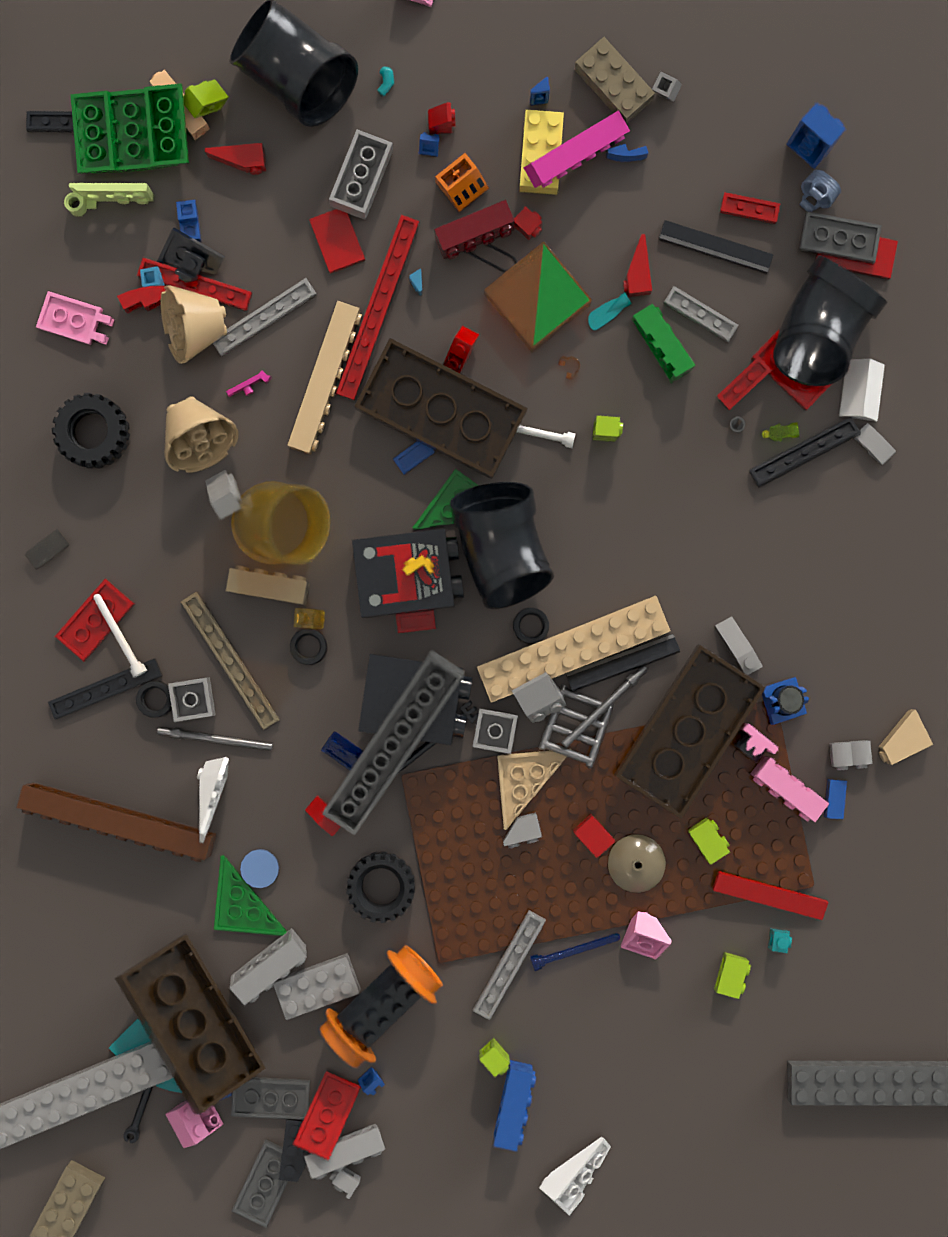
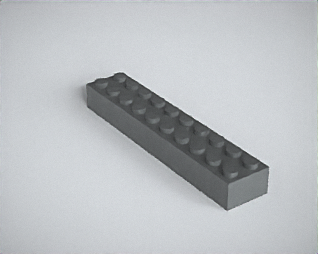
M431 650L326 805L322 813L350 833L354 835L357 833L463 678V670Z
M787 1061L788 1101L791 1105L948 1106V1061Z

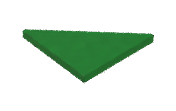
M455 469L415 523L413 529L419 530L453 524L450 506L451 499L458 493L479 485Z
M221 855L214 930L276 936L286 934L287 930L245 882L224 855Z

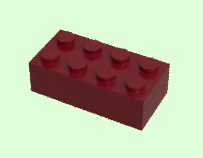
M503 200L434 229L435 240L443 259L448 258L451 260L458 257L459 253L465 250L468 253L475 250L476 246L480 244L488 245L494 242V239L497 237L505 238L511 235L512 231H514L515 220L507 201Z

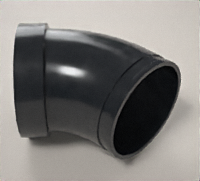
M266 0L255 11L240 33L229 59L230 64L238 67L240 71L284 103L286 110L307 127L321 125L337 114L352 94L358 78V63L354 56L339 44L326 40L285 7L276 3L275 0Z
M819 255L808 269L807 273L809 276L794 298L784 318L773 352L777 368L786 377L809 386L830 385L841 380L846 375L853 351L862 332L871 318L876 319L888 303L878 292L832 260Z
M518 482L488 483L466 489L451 499L450 506L453 524L459 529L469 570L486 608L500 609L518 604L538 594L552 582L554 573L549 567V562L541 546L535 526L536 504L532 487Z

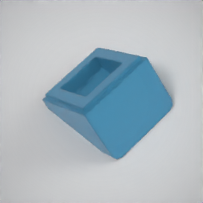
M158 266L140 270L142 287L165 286Z
M420 268L409 275V281L418 295L421 296L423 292Z

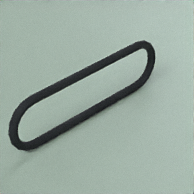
M491 244L487 246L514 260L515 265L513 269L505 270L471 252L467 253L505 273H512L518 265L514 256Z

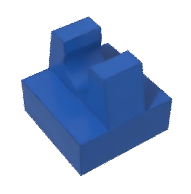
M423 132L420 135L419 154L438 156L439 134L432 136Z
M372 1067L357 1080L363 1092L367 1095H375V1088L378 1085L381 1087L385 1085Z

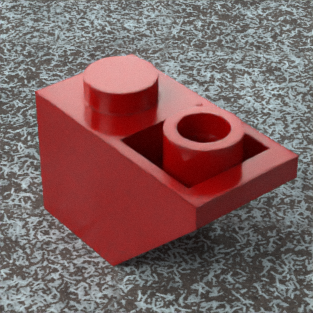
M451 102L428 109L429 135L452 133V127H456L455 109H451Z
M462 326L454 337L443 365L460 373L475 346L479 334Z

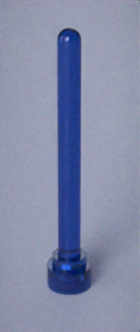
M615 933L543 957L542 955L538 956V954L530 956L534 971L541 970L547 963L619 941L620 935Z

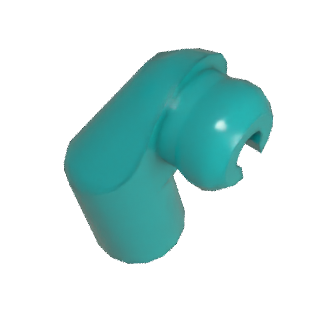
M385 66L380 69L383 83L377 89V92L383 97L394 85L393 71L390 67Z

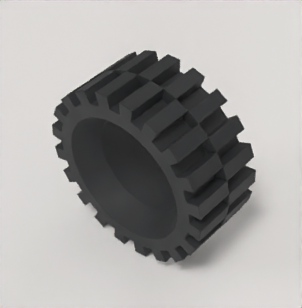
M375 852L369 856L366 855L356 863L347 880L346 893L349 896V904L353 905V910L356 913L359 912L361 914V918L371 919L370 922L373 923L376 921L386 923L387 920H396V917L399 915L401 917L405 910L409 908L415 892V878L412 875L410 866H407L402 858H397V855L393 853L390 855L387 852L378 854ZM383 868L390 870L399 880V895L388 904L373 903L366 897L363 891L364 877L374 869Z

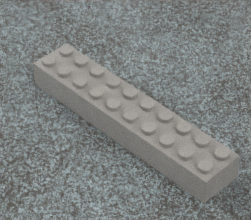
M152 1041L24 1093L0 1103V1149L173 1077Z

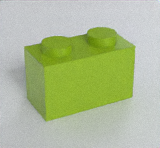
M215 79L208 82L203 81L196 86L190 85L184 91L185 94L183 96L184 105L194 118L221 110L229 98Z
M596 416L593 440L615 442L623 432V423H620V417Z
M705 818L687 831L707 862L711 865L730 852L727 848L730 845L724 836L720 837L717 833L719 828L714 820L710 821Z
M724 952L714 987L716 993L737 999L740 998V994L743 995L746 987L744 979L745 976L749 975L751 969L748 959Z
M494 1038L479 1050V1060L495 1077L498 1074L503 1075L509 1069V1055Z

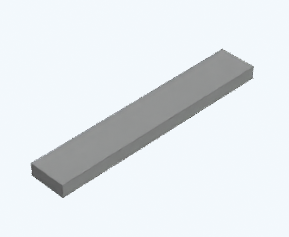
M305 278L229 327L227 335L220 337L213 345L222 357L315 297L317 293L307 278Z
M528 910L476 1002L473 1012L488 1020L491 1019L546 921L545 918Z

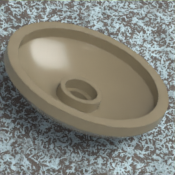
M633 834L623 837L615 843L608 856L610 876L619 887L629 892L639 893L652 889L660 882L665 872L666 860L663 850L656 841L645 835ZM636 862H641L640 868H635Z

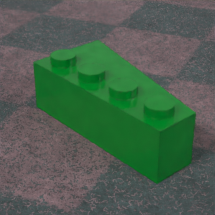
M651 304L633 315L631 320L671 384L692 371L695 363L674 335L671 326L663 319V314L658 307Z

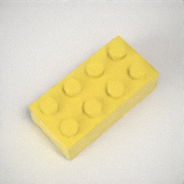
M525 111L519 192L557 195L559 179L556 176L552 178L553 183L543 188L540 185L534 188L524 167L562 144L564 112Z

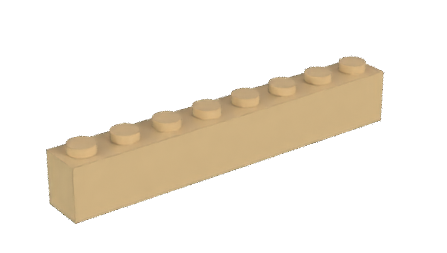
M340 301L336 303L288 442L289 448L309 455L317 449L319 441L316 439L318 433L323 432L325 426L323 422L324 416H328L331 404L329 402L331 397H335L337 379L342 377L344 369L341 367L343 361H347L350 351L348 347L350 343L353 344L356 336V332H354L355 326H359L362 319V314H360L358 307Z

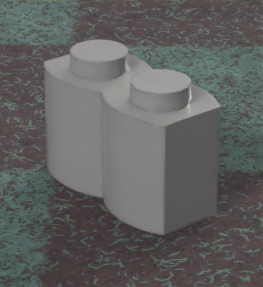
M870 740L829 743L831 766L836 767L837 770H848V766L856 765V769L868 768L867 764H872Z

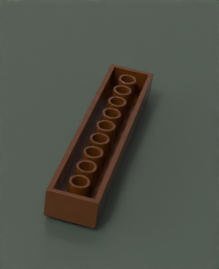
M34 782L22 786L16 807L22 809V813L41 814L40 817L46 820L55 818L59 819V823L64 825H71L73 823L82 830L89 831V829H94L100 835H116L115 838L121 841L130 839L134 840V844L139 846H146L148 844L157 851L164 852L166 849L172 851L171 854L175 856H191L190 859L196 862H202V860H206L211 856L217 836L216 833L208 831L204 843L200 842V829Z

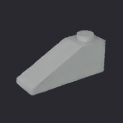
M732 616L715 625L740 671L749 675L763 667Z

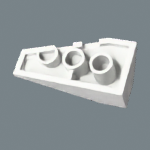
M226 757L206 761L204 768H200L197 779H200L199 820L200 842L204 843L227 780L229 758Z
M600 1137L552 1171L543 1180L539 1188L570 1216L585 1195L583 1190L586 1184H591L594 1179L592 1178V1173L601 1166L611 1146L604 1138Z

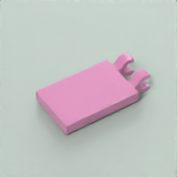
M48 291L36 328L88 345H92L93 340L107 345L109 337L97 333L96 330L99 322L113 327L115 319L102 314L103 309Z

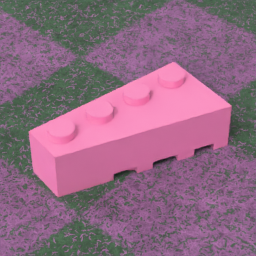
M763 756L750 773L754 776L753 781L761 787L763 785L769 788L768 792L775 798L780 796L784 799L785 802L783 804L791 810L796 808L800 811L799 816L805 821L809 822L811 820L816 822L829 803L810 788H806L799 779L789 775L785 768L775 764L776 761L772 758Z

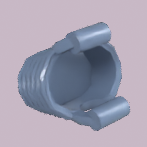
M816 169L801 184L804 195L799 205L808 212H812L819 207L829 208L841 193V188L831 176L822 170ZM813 196L817 201L816 205L813 206L806 198Z

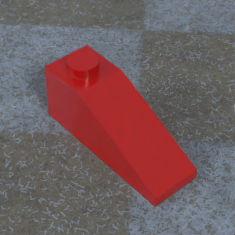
M262 143L205 148L208 158L253 175L266 171L265 151Z
M645 234L640 236L628 273L623 281V290L627 292L628 297L650 295L652 292Z

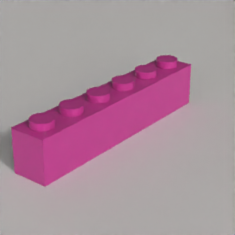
M618 110L525 166L524 170L534 188L540 185L544 188L553 183L552 178L555 176L559 179L566 175L568 168L571 167L574 170L581 166V160L586 159V161H589L597 156L596 151L600 150L602 153L611 147L609 143L614 141L617 144L625 139L624 134L630 130Z

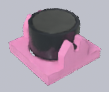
M742 724L739 730L743 734L734 746L744 755L757 763L766 751L772 754L777 752L778 747L750 724Z

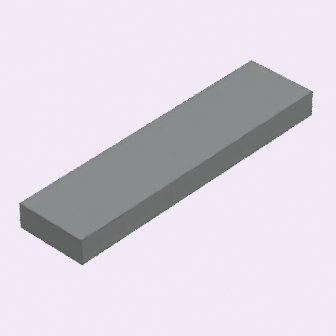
M673 286L663 302L668 307L726 342L730 341L739 326Z

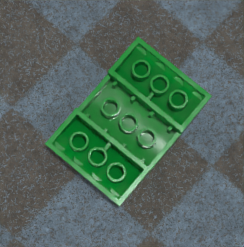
M181 83L149 86L136 90L70 94L77 173L132 172L168 168L189 163L183 87Z

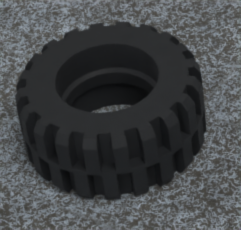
M84 393L83 396L79 394L73 396V400L67 399L64 402L65 406L58 408V417L53 418V423H55V428H52V434L55 435L53 441L58 446V451L70 462L89 469L93 467L98 469L104 468L106 464H113L115 458L119 459L122 456L120 453L123 449L126 450L128 446L126 441L130 439V434L128 433L130 426L126 421L125 413L113 401L99 394ZM93 413L98 414L107 422V436L99 446L92 449L83 448L75 439L76 425L84 416Z

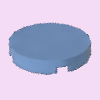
M257 849L251 851L241 862L240 871L242 878L252 887L263 888L269 886L279 874L277 858L268 850Z

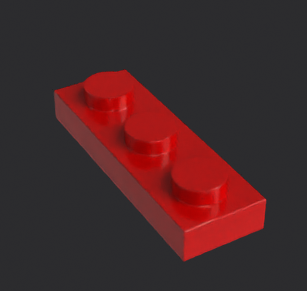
M724 192L720 213L776 224L780 203Z
M758 356L716 397L730 410L772 369Z

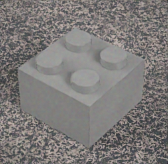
M210 677L168 684L174 722L216 715Z
M479 708L473 747L511 754L518 715Z

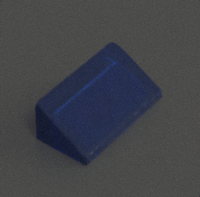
M335 731L321 749V751L348 770H351L363 750Z

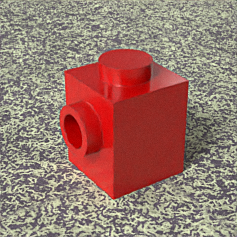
M525 206L514 218V227L530 240L532 236L536 238L542 231V218L536 211L531 212Z

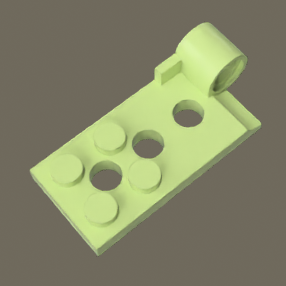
M69 183V188L73 192L66 195L64 205L72 215L82 216L86 213L87 209H97V201H118L119 204H129V201H137L138 204H148V201H154V193L147 183ZM80 201L78 207L72 208L73 202Z

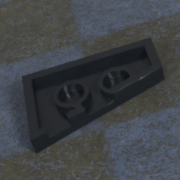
M173 228L157 262H166L180 267L186 251H191L206 259L201 272L216 274L225 256L180 230Z
M286 1120L279 1180L298 1182L306 1166L303 1155L305 1150L293 1145L303 1121Z

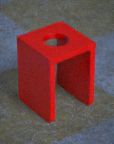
M592 814L573 829L575 835L596 857H599L615 842L614 838Z

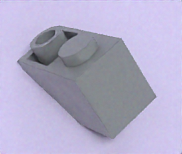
M536 813L516 818L503 840L504 846L508 845L509 848L520 846L519 842L527 841V843H534L539 841L538 838L542 837Z

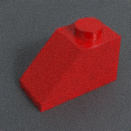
M317 795L305 811L320 827L333 837L341 826L322 814L327 803Z

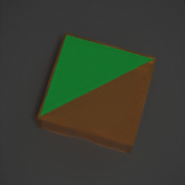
M544 241L484 289V295L496 310L510 322L515 333L532 353L549 340L560 327L571 322L592 303L589 295Z

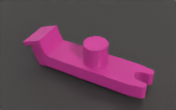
M261 371L256 376L227 390L226 393L231 397L243 390L245 395L248 396L254 392L251 388L252 385L261 380L267 384L272 378Z

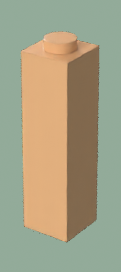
M165 69L162 72L155 73L150 80L152 86L176 84ZM184 105L186 130L196 140L210 128L202 116L194 118Z

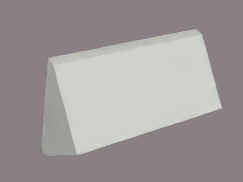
M851 359L849 370L843 380L839 417H851L877 422L884 364L872 359Z

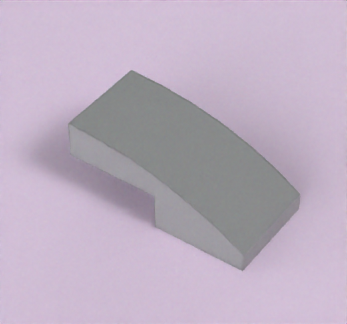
M868 423L860 430V435L854 438L882 466L896 453L894 448Z

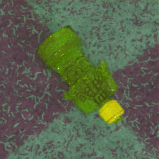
M798 422L790 423L788 426H781L778 423L775 426H771L769 431L765 430L761 434L763 438H769L770 436L772 441L779 440L780 442L783 437L797 438L799 437Z

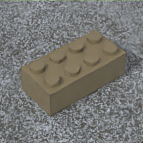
M605 37L600 39L575 62L574 70L613 113L618 110L620 111L626 124L653 101L655 92Z
M237 565L235 569H229L226 586L227 592L307 605L310 583L304 577L293 575L291 579L287 578L286 574L278 572L268 575V571L255 569L254 572H250V568Z
M71 1160L60 1177L30 1237H75L105 1177Z

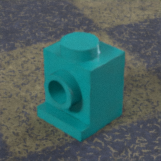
M770 928L768 948L774 952L787 953L788 948H791L792 945L790 931Z

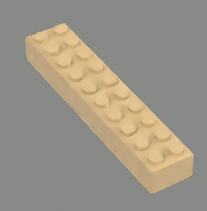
M653 596L477 666V669L492 703L512 695V690L545 672L551 679L668 633L670 628L657 596Z

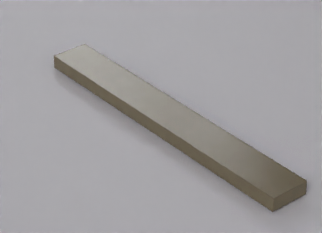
M198 592L182 600L181 604L261 728L265 730L280 720Z

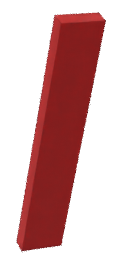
M142 258L137 273L138 277L141 278V269L158 266L165 286L170 285L217 299L219 303L247 311L252 292L200 275L197 280L187 283L180 280L179 275L174 273L178 268Z
M718 871L712 888L716 892L823 920L828 906V901L721 871Z

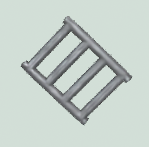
M564 684L560 686L559 690L563 698L566 696L598 708L603 703L580 693L572 692ZM614 703L603 713L601 721L596 720L590 725L598 728L595 739L583 734L576 739L592 746L589 756L549 742L552 731L564 736H568L573 732V730L555 724L558 714L583 722L588 717L564 707L559 712L550 714L539 749L551 750L583 762L588 768H592Z

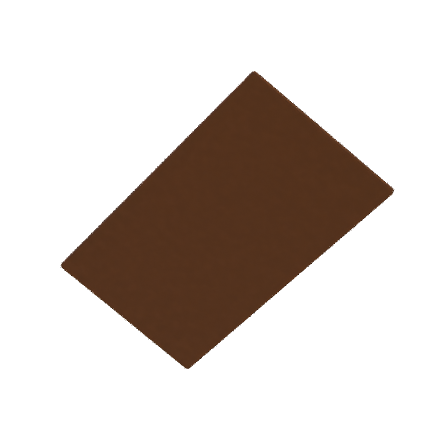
M764 701L756 702L743 723L750 724L778 747L775 754L766 751L763 756L772 758L776 761L775 764L785 768L789 775L792 776L781 722L771 725ZM645 725L605 733L592 768H588L583 762L566 757L518 815L519 817L536 813L542 837H539V841L534 843H527V841L519 842L520 846L509 848L508 845L504 846L503 843L514 821L508 829L504 830L497 755L402 775L429 917L440 963L506 950L528 910L546 919L533 943L537 944L629 925L631 919L638 911L646 912L650 916L660 919L748 901L713 891L712 888L718 871L791 891L811 888L814 886V880L801 817L799 816L800 812L796 808L791 810L784 805L785 800L780 796L775 798L768 792L769 788L763 785L761 787L753 781L754 776L750 773L759 761L755 763L734 746L743 734L741 730H738L682 819L614 775ZM574 740L567 747V749L589 756L592 748L591 745ZM559 742V743H554V744H557V745H559V746L564 747L561 742ZM539 747L511 752V754L549 750H540ZM590 814L595 817L615 840L599 857H596L573 832V829ZM705 818L710 821L714 820L719 828L717 833L720 837L724 836L730 845L727 847L730 852L711 865L707 862L687 831ZM633 834L645 835L656 841L663 850L666 860L665 872L660 882L652 889L639 893L629 892L619 887L613 881L608 870V856L612 847L623 837ZM636 862L635 868H640L641 862Z

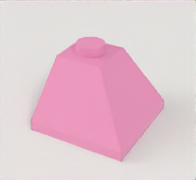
M638 911L629 923L621 943V948L656 960L671 945V940L656 917L650 916L646 912Z

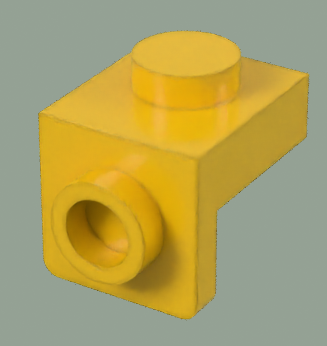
M420 556L416 560L413 557L404 563L406 567L403 570L407 576L423 565L430 575L434 573L432 570L434 565L428 557L424 559L423 556Z

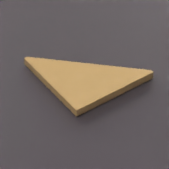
M551 750L497 755L504 830L508 829L567 756Z

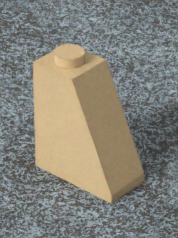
M908 710L879 745V755L884 763L893 765L933 745L916 710Z

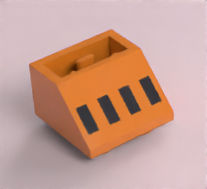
M466 153L435 176L436 184L459 212L489 189L478 168Z

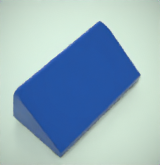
M545 77L530 90L529 104L531 106L548 103L550 94L548 77Z
M827 779L825 801L829 805L824 810L825 818L844 819L847 781Z

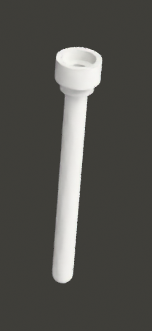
M521 425L517 430V433L562 442L568 448L573 447L576 434L568 432V434L564 433L562 435Z
M95 594L93 597L94 601L131 664L130 672L133 678L147 672L145 665L137 661L101 595Z

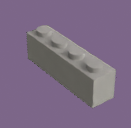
M226 470L205 480L210 503L220 519L241 509L240 501L242 499L232 473L228 475Z
M373 1124L340 1137L329 1161L307 1151L303 1152L311 1178L321 1179L327 1176L328 1172L333 1170L334 1172H339L345 1169V1166L348 1164H359L364 1161L363 1158L379 1156L382 1154L381 1151L386 1149L377 1125Z

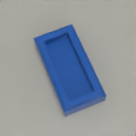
M417 441L393 458V460L405 475L435 452L433 449Z

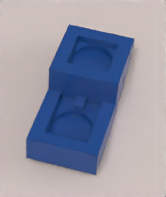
M626 144L607 149L606 153L607 159L624 162L647 159L648 156L646 146L628 151Z
M196 200L176 202L180 231L200 242L201 233Z

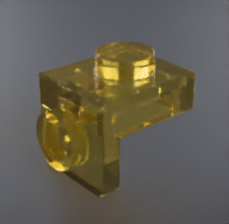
M295 608L293 627L323 629L325 611Z

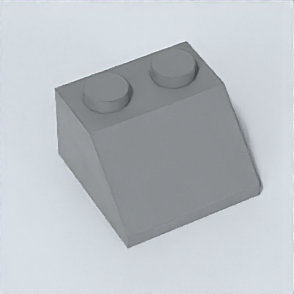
M546 672L512 690L524 713L532 723L540 722L546 716L559 712L566 706L558 686Z

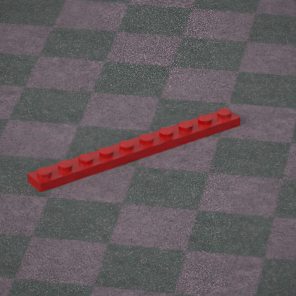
M401 215L338 386L336 394L355 401L419 226L418 220Z

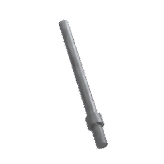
M642 666L634 674H630L625 679V682L561 742L562 745L567 748L630 687H634L648 669Z
M158 727L157 735L170 736L172 739L177 740L184 738L272 751L273 743L182 731V728L175 727L174 729Z

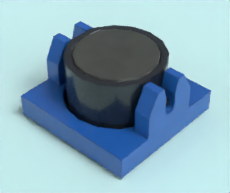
M796 677L765 686L762 697L771 725L807 714L804 704L808 703L809 697L803 696V693L807 691L804 687H799Z

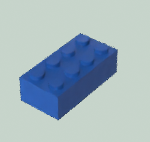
M816 103L801 119L787 145L815 169L830 153L846 128L842 121L829 114L825 106Z
M509 1060L510 1064L508 1065L509 1069L507 1070L493 1141L494 1147L517 1151L518 1145L522 1146L524 1137L522 1126L526 1127L528 1118L526 1107L531 1105L532 1095L530 1088H534L536 1076L531 1064Z

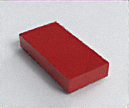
M434 610L396 614L398 633L436 629Z

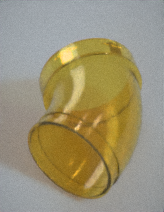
M276 481L257 484L241 496V509L232 513V532L240 549L252 559L268 565L302 564L312 560L323 549L330 531V514L325 500L317 491L305 486ZM291 493L298 498L305 509L307 529L301 543L291 552L281 555L272 541L271 519L279 501L286 494Z

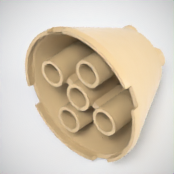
M170 285L164 287L166 291L161 293L162 323L164 332L169 334L172 343L168 344L169 349L178 363H186L220 337L227 335V328L223 319L226 317V311L224 306L219 305L217 299Z
M188 397L167 408L165 460L171 469L179 471V469L186 470L187 473L204 470L224 459L228 455L227 451L231 446L235 447L238 440V430L235 424L196 400L195 397Z

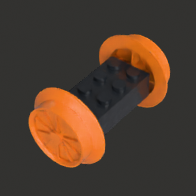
M407 945L398 953L391 950L387 951L392 964L340 1014L330 1008L326 1010L328 1020L320 1027V1031L332 1049L354 1068H358L365 1060L370 1063L376 1062L375 1054L370 1046L422 996L432 1004L437 1003L435 993L443 986L440 978L425 960Z

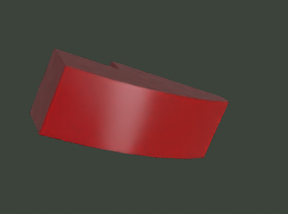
M165 286L142 287L127 291L117 297L127 313L142 306L149 312L161 305V293L165 292L166 289H164Z

